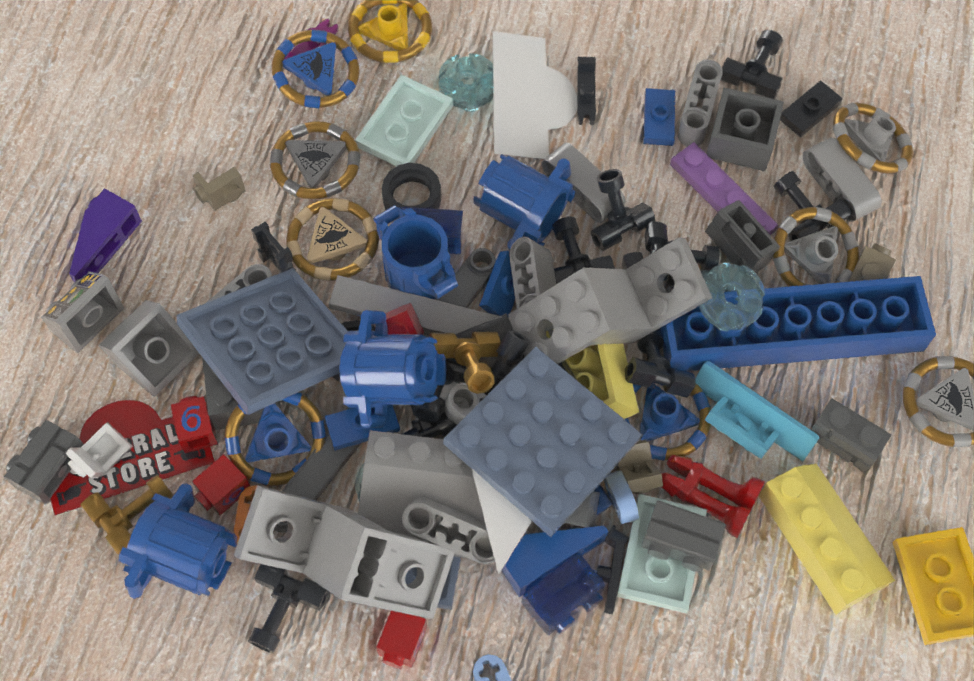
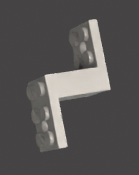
M679 237L627 269L582 268L509 313L508 316L514 330L530 341L524 351L525 357L537 347L556 364H559L590 345L634 343L712 299V296L686 239ZM668 274L674 279V288L669 293L663 286L664 278ZM547 321L552 323L554 329L550 338L544 332Z
M257 485L234 556L245 561L303 573L340 600L433 619L455 552L426 540L390 532L351 509ZM286 521L288 529L285 535L280 538H274L273 531L275 526L279 522ZM416 567L417 576L415 580L406 584L405 576L411 568Z

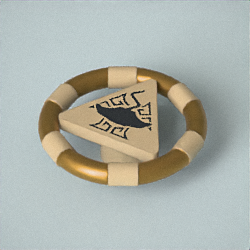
M339 198L319 200L304 207L291 221L286 236V247L291 250L292 261L296 267L315 279L336 281L338 275L349 278L362 272L374 258L379 245V235L371 214L359 204ZM329 210L349 212L359 218L366 231L367 240ZM318 213L306 260L298 243V235L301 228ZM366 247L364 252L345 267L333 269L313 265V263L326 259L332 261L340 260L346 253Z

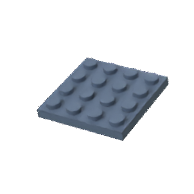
M294 268L177 315V325L247 415L340 373L341 354L347 343L343 342L344 334L348 331Z
M535 347L444 438L443 444L545 533L552 537L636 445L643 434Z

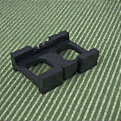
M266 222L251 229L253 238L259 246L257 249L259 258L263 263L270 259L281 273L294 268L291 250L288 247L284 249L270 233Z

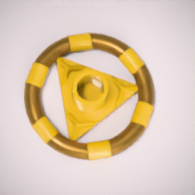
M364 0L357 5L350 15L348 34L353 46L365 57L378 62L398 63L414 57L425 48L431 38L432 20L430 13L418 0ZM381 4H401L397 7L385 5L378 10L377 17L359 25L367 11ZM407 7L414 11L422 23L421 33L409 47ZM361 35L398 51L375 50L367 45Z

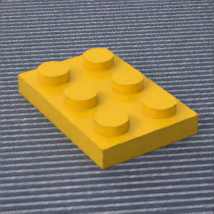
M959 527L896 538L892 544L924 645L974 637V557L964 528Z

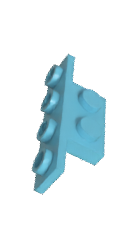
M706 361L695 378L696 384L709 398L717 402L705 419L706 422L760 459L763 458L774 442L802 462L806 459L819 440V435L712 362Z

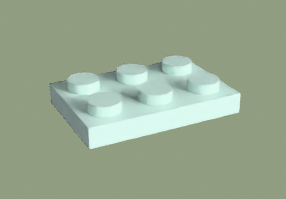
M401 74L359 133L355 142L359 149L394 166L415 163L453 107V98Z
M638 494L636 505L639 519L632 521L617 597L687 613L695 571L683 567V561L669 557L667 560L657 559L648 554V549L641 546L657 500L705 517L707 510Z

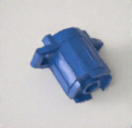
M501 154L500 158L502 161L498 163L493 160L479 180L478 184L483 186L484 189L481 199L474 196V204L480 207L479 210L515 230L512 239L507 243L509 251L512 244L520 237H528L544 246L545 243L543 241L553 230V223L560 219L567 202H572L575 197L576 191L572 189L574 184L566 181L572 173L570 163L567 159H560L556 168L548 177L511 156L506 157Z
M395 205L373 218L377 233L382 241L385 280L389 288L430 299H439L458 287L454 269L450 263L447 235L440 224L432 218L417 215L412 208L402 210Z
M374 310L362 312L359 331H348L344 334L343 342L347 343L341 354L339 367L341 385L347 396L343 397L344 405L349 408H358L360 424L363 428L383 427L386 424L388 404L423 405V403H430L438 398L433 394L438 385L445 384L446 360L445 355L438 354L433 345L438 342L436 339L425 337L423 334L388 335L386 314L383 311ZM371 324H376V331H371ZM371 407H375V414H371Z
M189 484L180 485L172 499L155 493L152 498L155 501L146 508L139 518L127 548L123 547L119 553V562L126 564L122 571L129 573L124 579L129 596L131 598H139L152 577L197 595L204 594L210 596L208 588L211 587L217 590L228 573L232 562L226 560L228 545L237 546V536L224 526L189 513L190 508L195 504L193 490Z

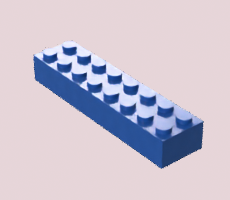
M921 276L711 293L712 299L659 328L664 341L662 347L664 357L669 360L672 368L683 371H698L706 361H710L722 369L924 352L936 336Z

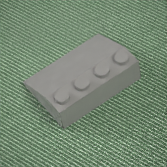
M370 430L364 461L358 514L390 532L422 539L409 533L402 523V515L409 502L416 497L422 496L485 522L472 469L443 444L442 439ZM415 508L411 510V516L415 522L423 524L430 520L429 514L425 509ZM437 516L432 529L437 530L442 518L441 516ZM452 523L448 535L454 537L458 532L459 525ZM470 529L465 542L469 545L474 532L472 529ZM488 536L477 540V545L481 550L486 552L492 551ZM457 553L454 554V557L467 558Z

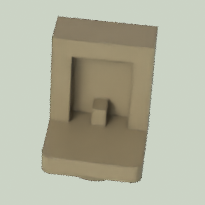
M232 167L209 183L206 182L199 172L193 174L196 184L193 190L203 204L208 202L214 211L227 203L236 201L242 193L246 192L241 174L235 167Z
M876 243L873 244L872 248L864 246L849 281L887 279L896 261L895 258L890 257L892 251Z
M647 440L638 441L617 466L618 471L621 470L632 493L644 494L650 492L653 488L662 487L663 482L661 472L652 461L649 442Z

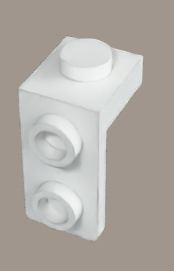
M105 423L82 447L70 448L65 454L71 459L68 465L83 478L86 475L94 478L104 476L133 446L112 425Z

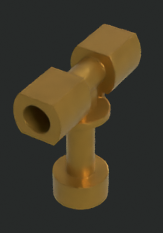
M472 332L471 338H457L455 333H430L429 337L438 341L436 344H433L438 354H444L445 358H455L458 364L467 367L464 373V380L472 393L481 394L492 388L495 380L488 365L480 363L479 359L480 357H498L497 349L500 346V338L497 332Z
M158 475L146 482L150 489L122 510L118 505L110 508L99 492L92 494L81 503L82 508L98 528L102 527L108 534L105 538L118 555L123 547L127 548L131 537L128 530L134 527L130 520L155 501L152 500L155 493L169 499L174 496Z

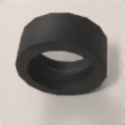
M406 163L396 166L388 172L383 180L382 198L385 210L395 205L402 210L412 208L417 215L432 218L440 208L441 185L438 176L431 168L419 163ZM408 182L421 183L427 186L430 191V197L422 204L415 206L403 205L397 202L393 194L397 187Z

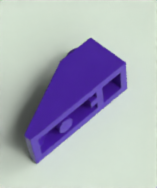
M105 188L97 197L90 201L88 208L84 212L69 272L73 282L82 279L88 272L99 273L142 222L135 205Z

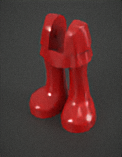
M671 455L667 461V466L674 472L686 477L684 481L672 474L661 473L663 482L661 488L671 497L677 496L683 503L689 502L699 508L706 509L707 513L720 522L725 523V529L728 534L738 538L765 481L752 477L744 484L734 483L704 467L703 463L693 462L692 458ZM700 484L716 492L737 506H731L699 490L697 488Z

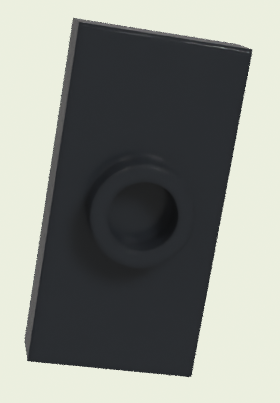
M820 80L781 113L780 121L801 138L841 104L843 98Z

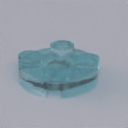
M469 53V57L461 58L460 54L452 56L443 63L439 70V92L453 98V106L463 108L467 112L477 111L480 106L487 104L494 97L492 62L479 54ZM463 78L465 80H468L470 78L474 79L473 84L469 85L463 84V81L461 80Z
M722 263L709 270L703 276L712 299L699 305V308L712 325L721 331L739 330L752 324L760 317L764 306L762 307V297L765 296V289L761 279L751 268L744 265L738 266L731 263ZM725 289L729 292L734 290L737 293L738 297L735 300L738 302L736 305L726 301Z

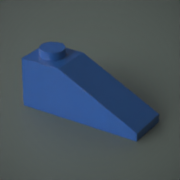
M605 526L560 530L556 531L552 537L545 532L526 534L522 536L501 571L518 597H521L604 543L608 530Z

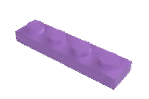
M695 142L671 158L670 165L717 212L740 200L770 235L776 232L778 224Z

